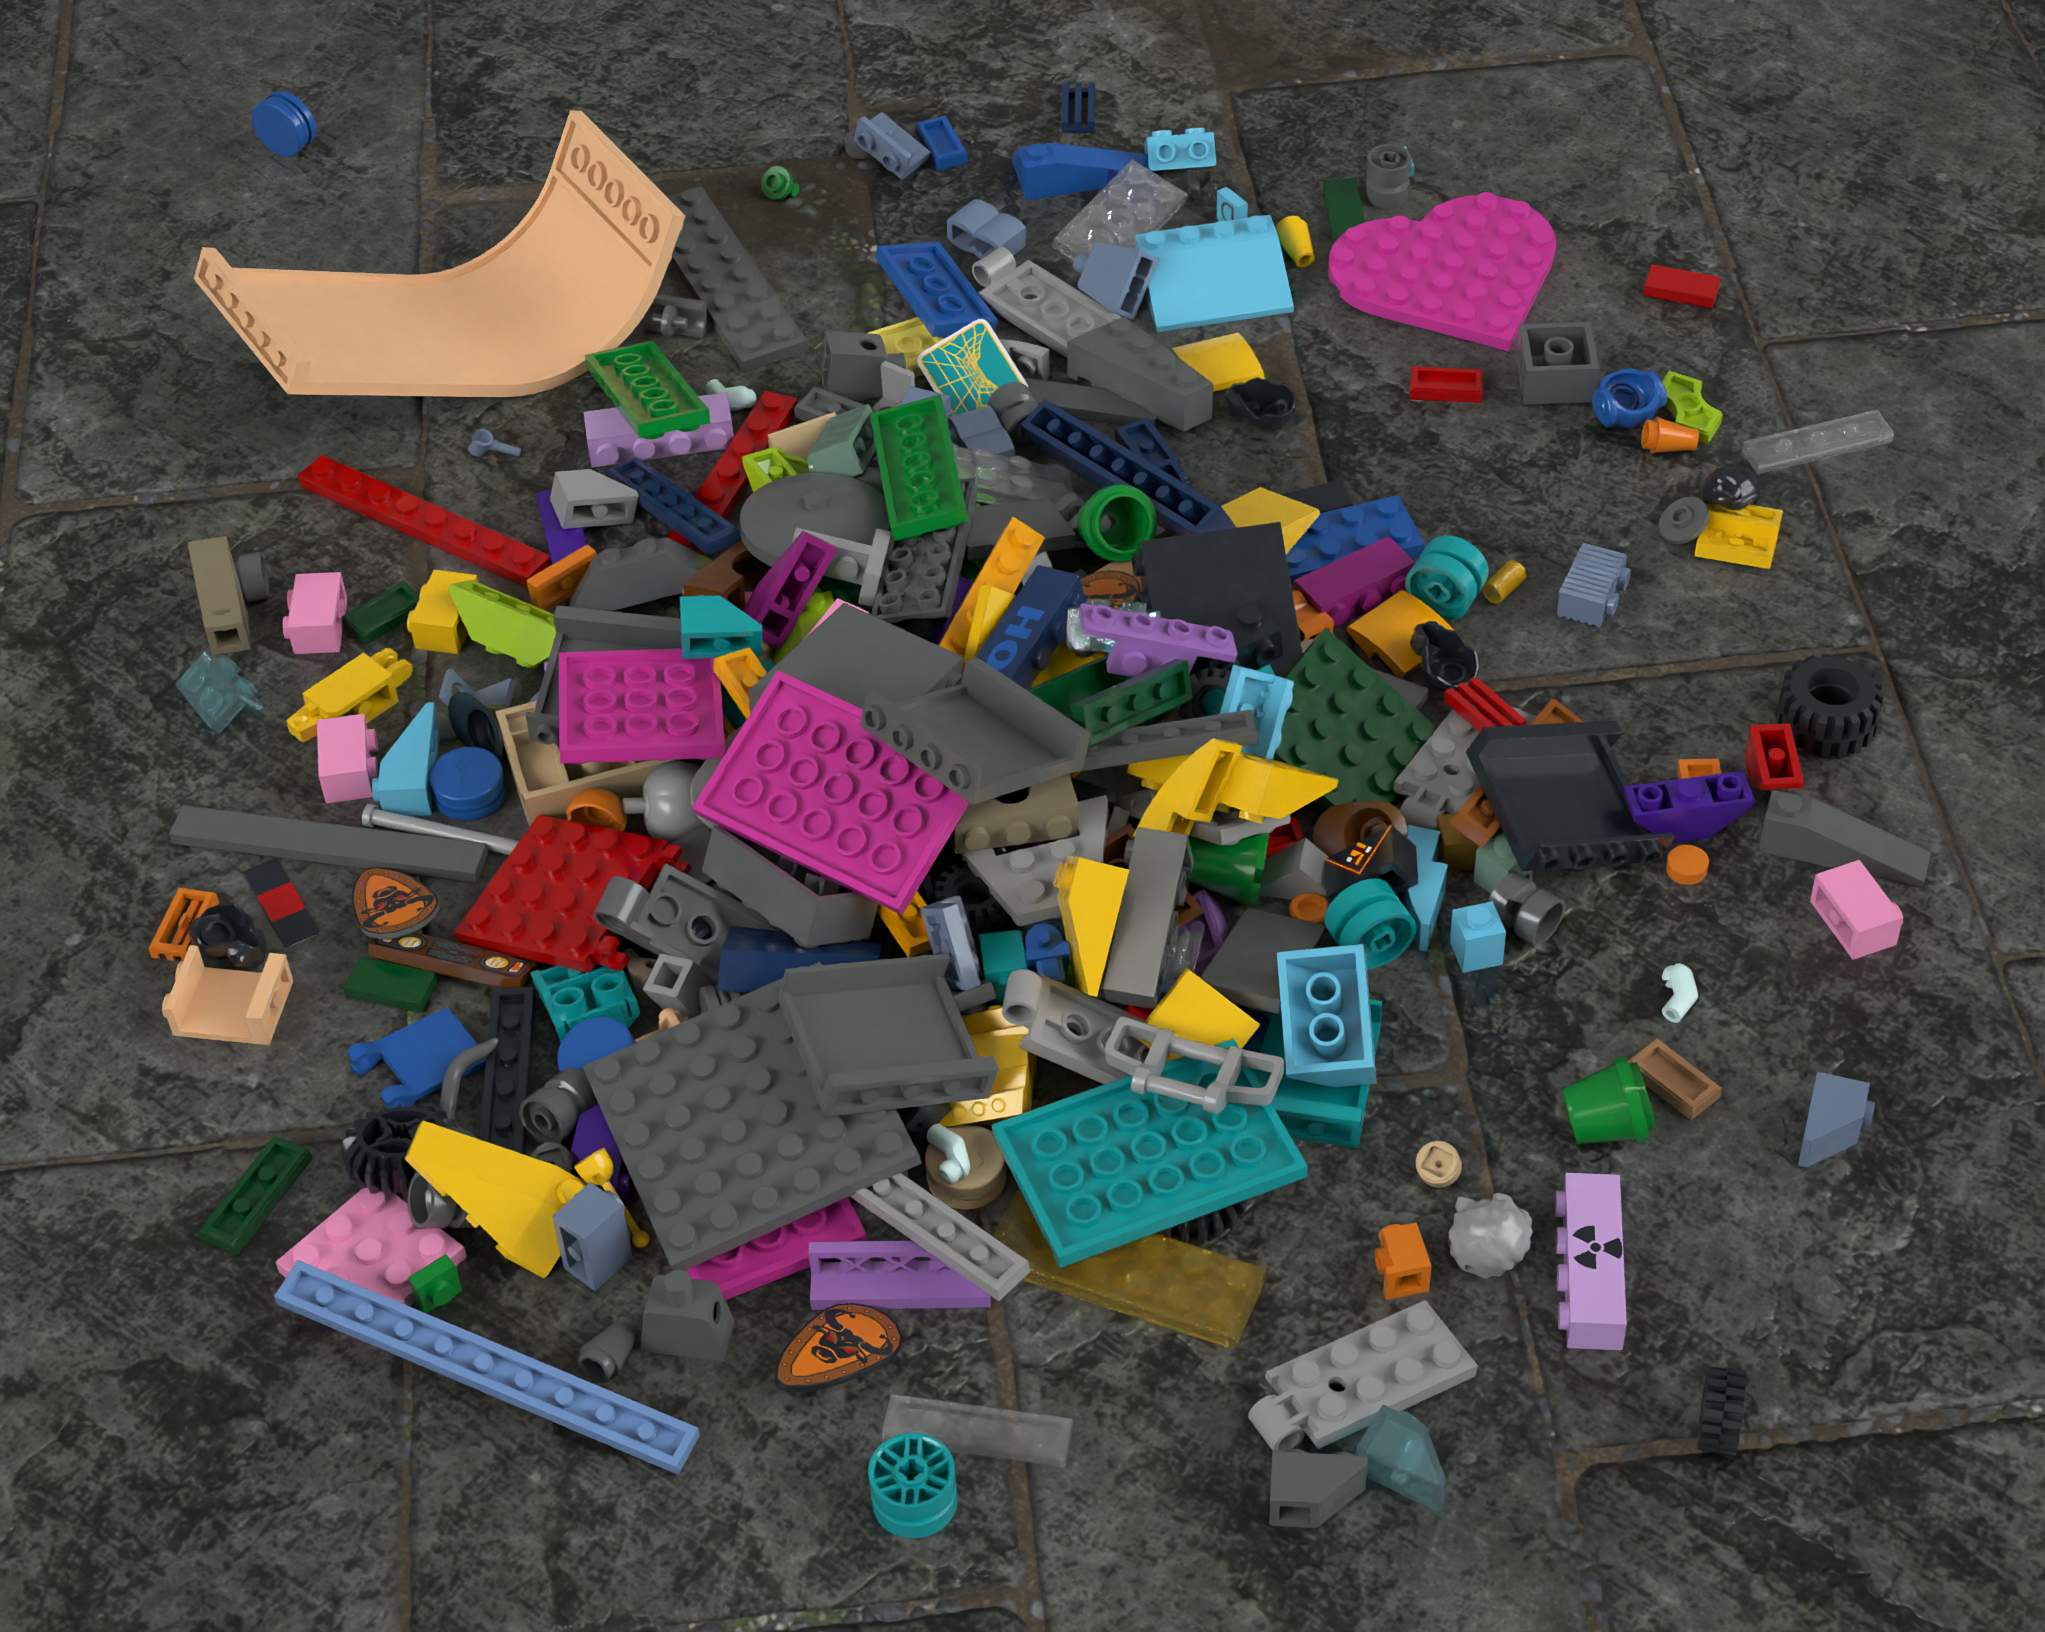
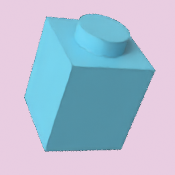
M1493 901L1453 909L1450 944L1462 972L1503 965L1506 931Z

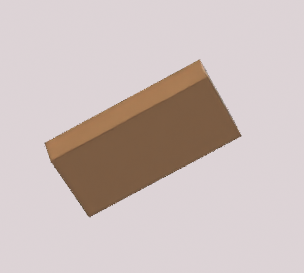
M1658 1038L1628 1060L1629 1064L1637 1062L1644 1084L1691 1121L1721 1097L1722 1088Z

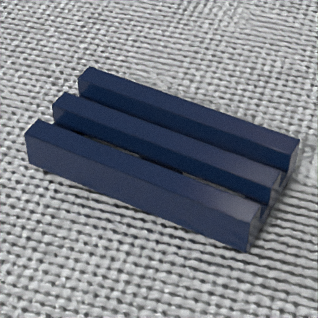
M1088 82V88H1082V83H1075V88H1069V83H1062V132H1095V82ZM1069 97H1075V124H1068ZM1082 97H1088V124H1081Z

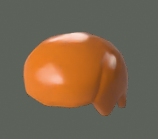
M588 788L579 792L571 800L565 812L569 821L623 832L627 824V814L623 812V802L618 795L603 788Z

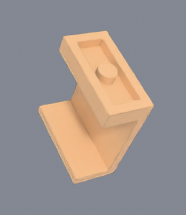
M190 945L184 961H180L177 965L176 981L171 993H167L164 997L162 1013L169 1022L173 1036L270 1045L293 984L286 954L269 953L263 972L259 973L205 967L198 946Z

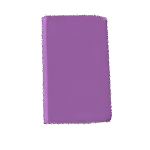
M1205 889L1192 896L1203 908V914L1177 930L1193 973L1204 972L1230 934L1220 904Z

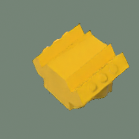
M994 1005L980 1012L962 1016L979 1057L993 1056L999 1068L989 1098L949 1103L952 1110L938 1124L944 1127L964 1124L992 1126V1124L1031 1111L1037 1071L1036 1055L1019 1048L1020 1040L1025 1035H1028L1029 1029L1023 1025H1015L1008 1022L1002 1015L1003 1006Z

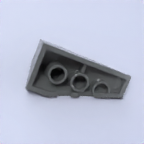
M1779 789L1772 790L1759 852L1832 868L1860 860L1873 877L1919 887L1924 886L1931 852L1816 797Z

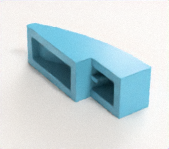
M1408 825L1407 839L1416 845L1418 884L1403 891L1402 900L1403 905L1416 922L1417 930L1414 941L1420 951L1427 952L1446 891L1448 864L1437 862L1441 831Z

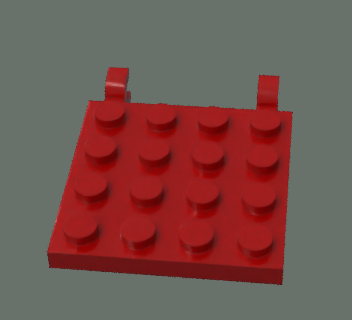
M538 815L453 933L459 943L587 973H590L596 964L621 972L629 958L627 954L616 951L620 945L618 937H615L617 933L605 928L593 917V913L610 879L613 876L624 877L638 883L647 891L665 863L685 874H688L692 868L689 862L678 860L683 853L681 846L670 845L667 840Z

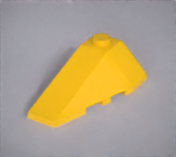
M423 1120L418 1126L405 1160L443 1197L450 1196L468 1213L465 1219L475 1228L480 1225L498 1243L495 1248L505 1258L542 1278L547 1277L561 1255L552 1216L578 1194L587 1183L556 1165Z

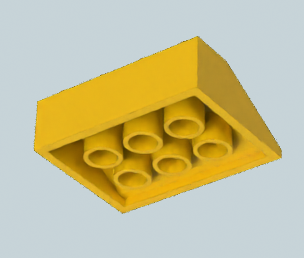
M1240 752L1215 810L1229 813L1230 808L1234 807L1240 809L1238 817L1257 823H1263L1264 816L1282 819L1337 788L1339 780L1273 759L1268 760L1253 754ZM1192 754L1130 763L1127 773L1142 778L1141 786L1159 791L1173 772Z

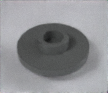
M1685 497L1673 502L1666 508L1660 518V534L1666 541L1672 544H1684L1692 541L1706 528L1710 517L1709 509L1701 499L1696 497Z

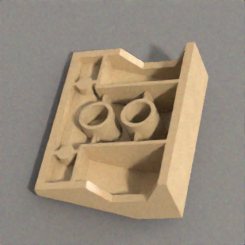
M537 701L495 711L529 827L538 815L567 820L565 812L571 800L579 792L588 788L606 789L618 795L622 802L623 798L643 797V786L653 769L663 762L681 760L560 764L559 744L548 745L537 741H530L526 713L534 712Z

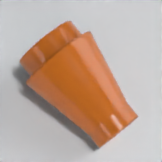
M1656 417L1654 420L1645 421L1641 444L1643 449H1649L1651 453L1683 450L1695 451L1698 445L1699 432L1698 429L1688 428Z

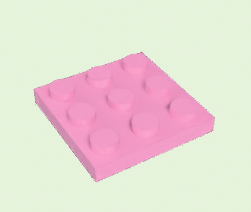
M367 1187L361 1189L278 1259L276 1265L279 1273L286 1278L296 1261L300 1260L410 1307L415 1302L408 1281L409 1276L445 1254L455 1266L467 1256L464 1246L442 1229H421L416 1227L411 1220L408 1204L393 1193L389 1197L386 1196L384 1191L370 1194Z

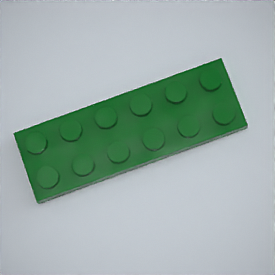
M654 341L585 355L587 369L639 438L648 440L658 439L667 432L676 430L691 432L699 429L700 425L711 423L709 409Z
M941 394L870 413L889 523L894 541L914 539L923 533L938 529H951L960 523L969 521Z

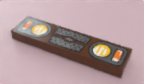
M416 932L397 938H374L368 943V956L371 958L497 988L526 987L532 980L530 972L538 970V961Z

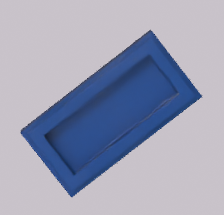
M946 116L915 123V133L921 144L930 151L929 158L936 170L968 163V153Z

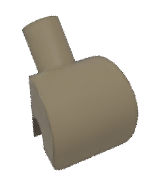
M625 949L622 953L627 954L629 958L625 966L628 968L630 987L637 1002L655 1004L656 1002L643 991V988L657 959L640 957L633 949Z

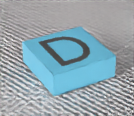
M1228 187L1217 191V219L1219 221L1248 218V203Z

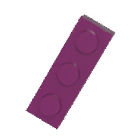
M1388 536L1296 579L1294 590H1299L1306 598L1308 604L1312 605L1319 614L1326 612L1334 620L1333 628L1339 627L1359 615L1370 612L1399 591H1406L1405 580L1415 562Z

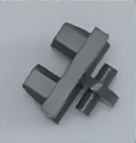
M657 294L645 314L643 329L662 332L664 336L679 334L703 338L706 335L707 302Z

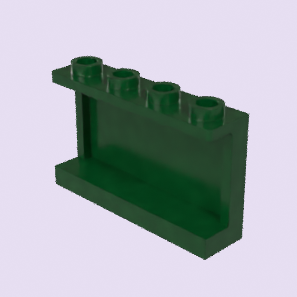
M1109 654L1027 689V691L1089 731L1091 734L1088 747L1192 700L1188 660L1174 659L1132 678L1108 673L1106 661Z

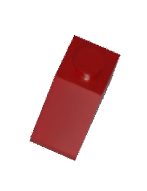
M1750 725L1744 759L1751 788L1760 790L1803 788L1804 779L1791 725Z

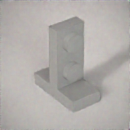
M796 527L792 543L804 530L838 548L823 576L862 585L858 604L873 607L891 532L876 528L873 543L870 546Z

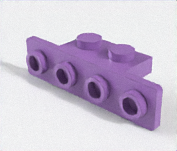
M1082 603L1078 610L1084 635L1115 641L1106 661L1108 673L1135 677L1174 659L1188 660L1190 674L1197 656L1234 662L1237 657L1232 632L1221 627H1208L1187 623L1180 619L1170 620L1149 616L1142 612L1133 613L1111 609L1104 605L1095 606Z

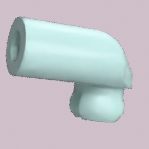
M717 379L710 380L705 386V392L708 395L727 392L730 412L751 408L756 403V393L745 386L725 388Z
M1680 963L1666 967L1662 974V980H1669L1665 984L1666 987L1673 989L1674 995L1663 1007L1662 1013L1667 1020L1673 1023H1678L1698 998V991L1691 969Z
M935 1124L930 1127L927 1132V1141L943 1151L947 1158L939 1166L942 1178L950 1184L956 1183L960 1178L965 1179L969 1174L971 1166L963 1138L941 1124Z

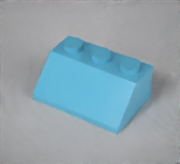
M1363 944L1277 952L1287 1078L1329 1087L1377 1084L1367 965Z

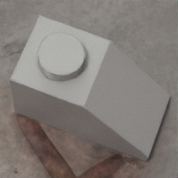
M591 469L555 472L550 501L562 529L633 523L639 495L636 490Z

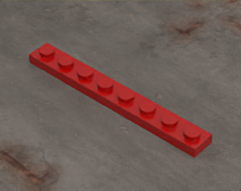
M764 391L694 498L727 520L750 485L742 456L769 449L768 434L787 428L795 416L794 407L798 404V399ZM674 530L667 537L702 555L705 554L704 551Z
M320 455L298 475L300 487L528 588L527 579L552 565L550 555L323 455Z

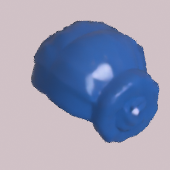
M1625 368L1606 375L1592 395L1593 410L1599 421L1605 427L1617 426L1624 430L1636 427L1638 424H1644L1646 420H1652L1656 411L1667 402L1665 386L1656 373L1651 370L1642 372L1634 368Z

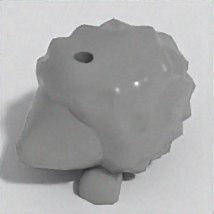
M1496 1193L1492 1199L1484 1198L1480 1201L1464 1197L1457 1198L1455 1204L1457 1213L1454 1214V1224L1449 1230L1447 1244L1450 1248L1451 1256L1456 1260L1460 1269L1483 1279H1488L1491 1276L1500 1277L1523 1260L1525 1253L1530 1249V1237L1533 1232L1531 1229L1532 1218L1527 1211L1518 1208L1512 1198L1503 1193Z

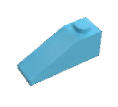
M427 702L380 762L379 778H373L372 795L374 802H380L383 811L406 816L432 814L433 792L429 775L432 766L437 761L440 726L434 702Z

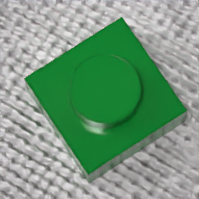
M446 1254L408 1277L414 1302L424 1313L447 1304L455 1295L462 1291L456 1266Z

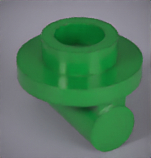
M772 166L766 170L762 177V191L770 199L781 200L787 195L795 197L799 193V184L792 181L790 172L784 167Z

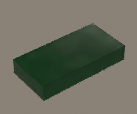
M403 581L342 616L343 626L365 646L405 623L410 611L415 610L420 595Z
M360 956L343 989L346 997L422 1013L438 983L435 972Z

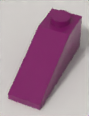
M803 530L757 584L743 612L762 625V640L782 648L838 550L836 546Z

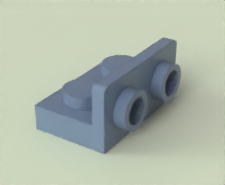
M879 113L871 120L865 116L858 119L853 140L860 148L871 154L887 170L893 172L901 180L928 161L930 151L884 113Z
M951 896L921 907L920 910L933 954H948L950 957L944 975L949 989L967 991L980 986L979 977L982 976L983 971L961 897Z

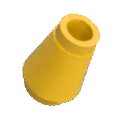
M1288 216L1282 219L1276 226L1280 245L1297 267L1309 266L1314 261L1315 256L1307 223L1298 216Z

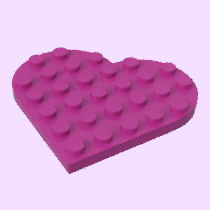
M1484 192L1479 195L1455 198L1436 205L1421 222L1410 220L1405 216H1394L1392 218L1368 221L1347 229L1332 246L1329 255L1328 275L1330 283H1334L1340 290V297L1351 306L1363 312L1509 352L1518 334L1519 324H1523L1553 265L1556 237L1549 222L1532 209L1528 203Z

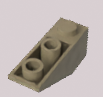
M227 537L188 542L204 628L212 655L251 650L249 616Z

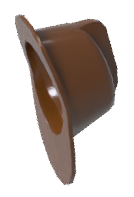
M1389 802L1342 803L1331 806L1320 815L1314 826L1313 841L1316 847L1328 857H1331L1390 825H1393L1406 838L1408 836V828L1403 814Z

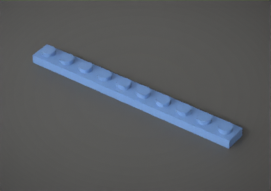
M300 1260L296 1261L274 1296L277 1305L677 1475H679L700 1436L698 1427Z

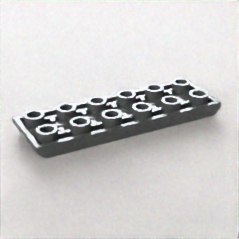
M975 477L960 478L969 521L960 523L951 529H938L923 533L914 539L894 541L891 532L871 613L872 616L890 624L904 619H941L951 617L977 499V482Z

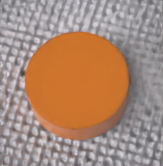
M1693 845L1677 846L1668 854L1667 874L1677 883L1684 885L1697 884L1703 881L1707 875L1709 858L1699 847Z
M1302 893L1294 897L1290 902L1289 917L1325 925L1324 917L1330 904L1325 897L1319 894Z

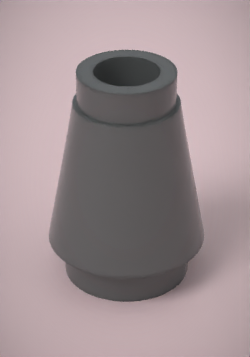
M619 1317L614 1323L583 1345L580 1350L581 1356L578 1358V1365L583 1374L598 1383H605L608 1379L617 1377L636 1338L639 1336L640 1332L637 1325L626 1317Z

